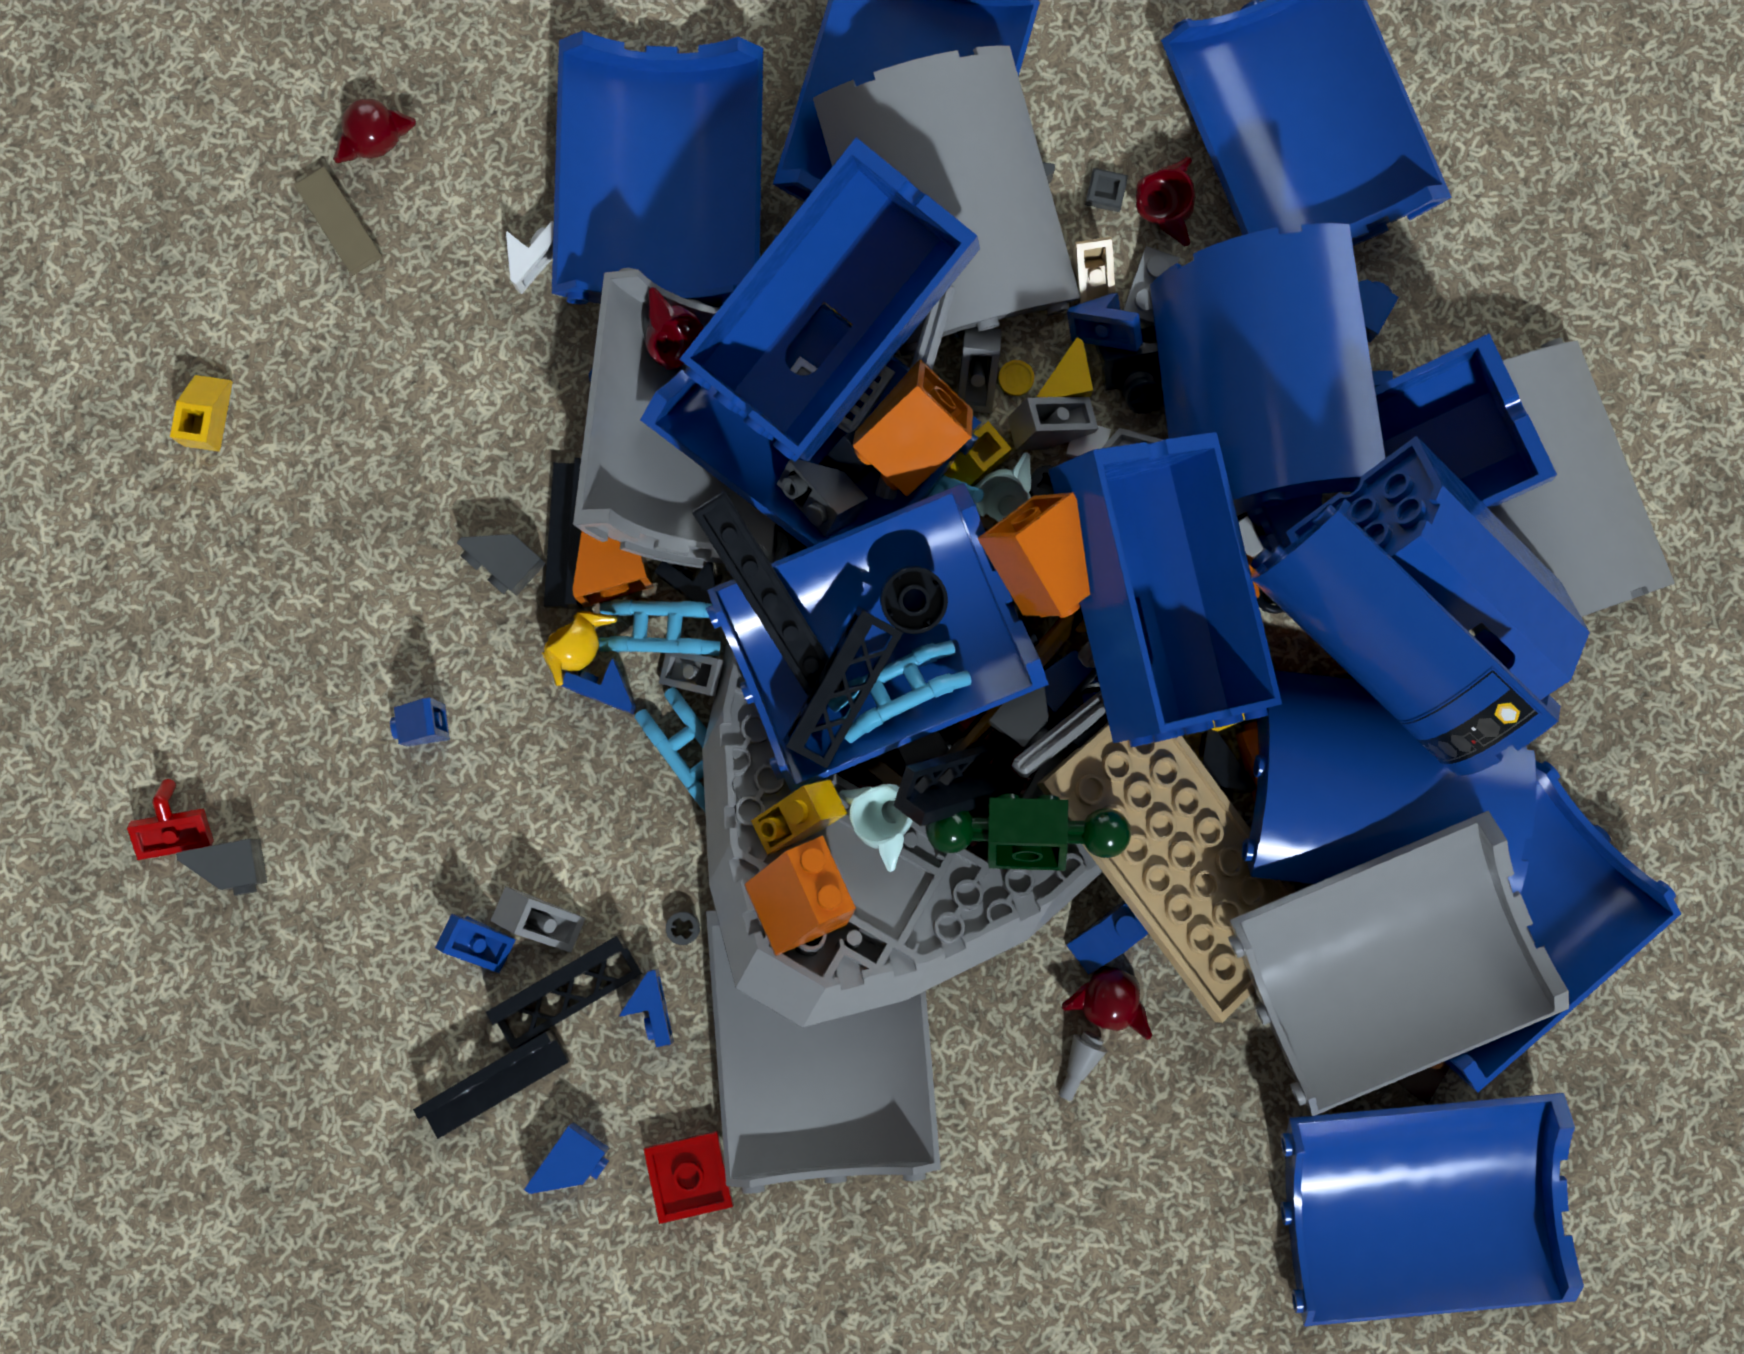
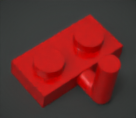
M171 779L162 781L152 799L156 817L130 821L127 826L137 860L212 846L214 842L204 808L172 814L169 800L176 789V783Z

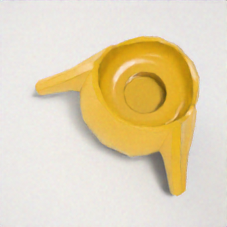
M580 611L573 616V622L557 629L556 632L548 637L542 655L553 674L556 686L563 685L562 670L580 671L593 661L599 649V640L595 627L616 623V616Z

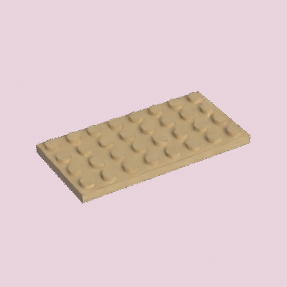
M1107 721L1084 745L1073 751L1039 781L1037 785L1045 795H1055L1060 800H1068L1069 821H1084L1089 814L1102 808L1114 809L1125 816L1130 824L1131 839L1129 845L1121 854L1112 858H1101L1093 855L1088 850L1087 852L1214 1022L1223 1023L1255 991L1243 958L1236 957L1228 937L1234 935L1230 920L1295 893L1296 890L1289 881L1251 877L1247 861L1242 859L1243 842L1245 838H1249L1251 829L1182 736L1130 747L1129 740L1113 743Z

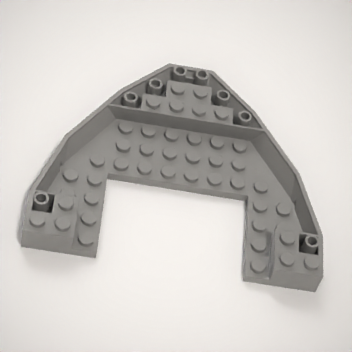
M727 640L723 658L724 662L702 749L709 887L735 988L801 1028L906 1001L1027 941L1102 873V870L1082 844H1068L1066 871L989 868L988 859L984 861L965 849L957 853H944L937 850L927 838L926 826H919L914 821L909 830L904 834L903 847L898 857L896 868L894 871L889 872L880 856L879 849L867 846L855 834L850 822V805L843 799L841 801L848 814L820 832L767 855L751 820L794 791H790L784 778L777 780L772 770L769 759L775 757L755 703L748 705L743 695L740 683L745 682V679ZM1069 746L1064 747L1037 769L1022 798L1037 799V797L1045 795L1037 783L1064 760ZM836 774L814 782L817 783L831 779L838 795L842 790L860 789ZM823 835L856 910L846 926L775 956L744 884L785 851Z

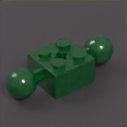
M1002 794L998 798H990L989 818H972L968 811H961L952 817L927 824L926 835L931 845L944 853L960 852L967 848L972 841H988L989 868L1066 871L1068 844H1084L1093 855L1101 858H1112L1121 854L1129 845L1131 828L1125 816L1114 809H1098L1089 814L1084 821H1069L1068 800H1060L1055 795H1041L1037 799H1024L1016 794Z

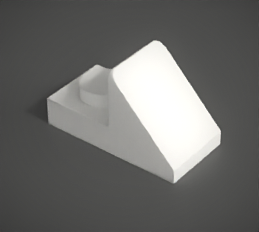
M553 221L546 228L541 227L536 231L530 241L531 246L529 248L508 231L506 232L510 280L515 289L521 294L553 258Z

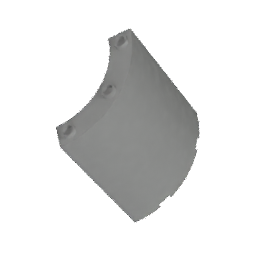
M1010 46L976 47L973 49L974 55L960 57L958 50L911 60L873 72L875 80L856 86L855 81L851 80L813 97L832 166L857 137L905 176L917 189L931 197L978 236L980 250L952 283L955 287V293L942 337L976 326L978 331L989 330L1000 325L998 320L1047 310L1048 315L1058 314L1069 309L1067 303L1081 298ZM924 319L899 349L901 356L915 353Z
M622 268L616 272H605L573 525L601 542L608 541V537L621 542L620 549L626 552L672 564L703 568L704 562L723 563V561L692 514V510L725 491L770 564L773 563L777 524L640 421L655 392L668 383L681 370L685 371L688 367L684 364L675 370H667L651 358L645 343L646 332L650 322L649 289L651 287L656 288L671 306L679 305L693 313L703 327L708 324L720 308L704 305L701 301L695 299H685L653 283L642 272L633 268Z
M1557 338L1541 345V349L1503 360L1522 405L1540 437L1557 476L1553 481L1489 510L1562 582L1580 616L1583 617L1673 585L1675 582L1578 340L1564 343L1562 338ZM1482 622L1473 628L1475 635L1484 629L1491 632Z
M1489 811L1230 920L1234 935L1228 937L1236 957L1243 958L1260 1001L1254 1004L1255 1010L1263 1026L1268 1023L1270 1024L1295 1080L1294 1083L1290 1084V1087L1299 1106L1306 1104L1312 1116L1569 1009V991L1544 946L1535 947V942L1527 927L1532 925L1533 922L1522 895L1519 891L1512 892L1507 878L1514 875L1508 841Z
M716 910L706 911L726 1186L742 1187V1193L752 1194L764 1192L765 1185L789 1181L824 1178V1183H841L847 1181V1176L903 1175V1181H919L926 1179L927 1172L941 1170L926 991L906 1001L801 1028L735 988Z

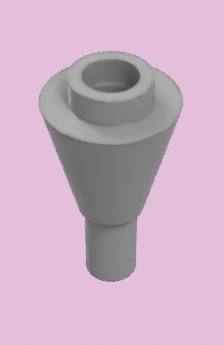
M1083 1031L1082 1035H1073L1067 1068L1068 1075L1059 1092L1060 1097L1068 1101L1073 1100L1081 1081L1088 1076L1108 1052L1102 1046L1103 1039L1087 1031Z

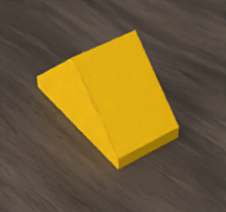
M1078 337L1075 339L1036 397H1091L1093 386L1084 343Z

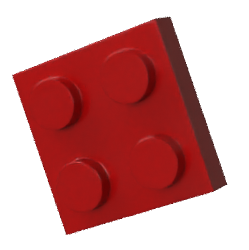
M718 1130L647 1146L643 1149L659 1224L734 1206L730 1186H726L725 1162Z

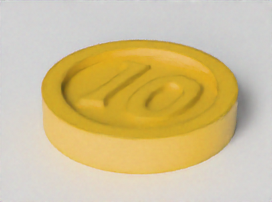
M1011 360L1000 369L998 382L1001 389L1008 395L1021 396L1032 388L1034 372L1026 362Z

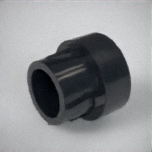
M905 566L894 570L883 583L880 592V605L884 616L896 629L905 633L919 634L931 630L942 620L947 610L948 596L943 582L932 571L921 566ZM911 589L921 590L924 594V602L916 610H909L903 604L905 593Z

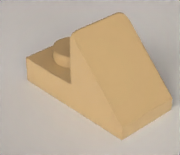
M1104 237L1075 242L1071 265L1076 273L1077 287L1081 297L1078 299V304L1116 293L1112 238Z

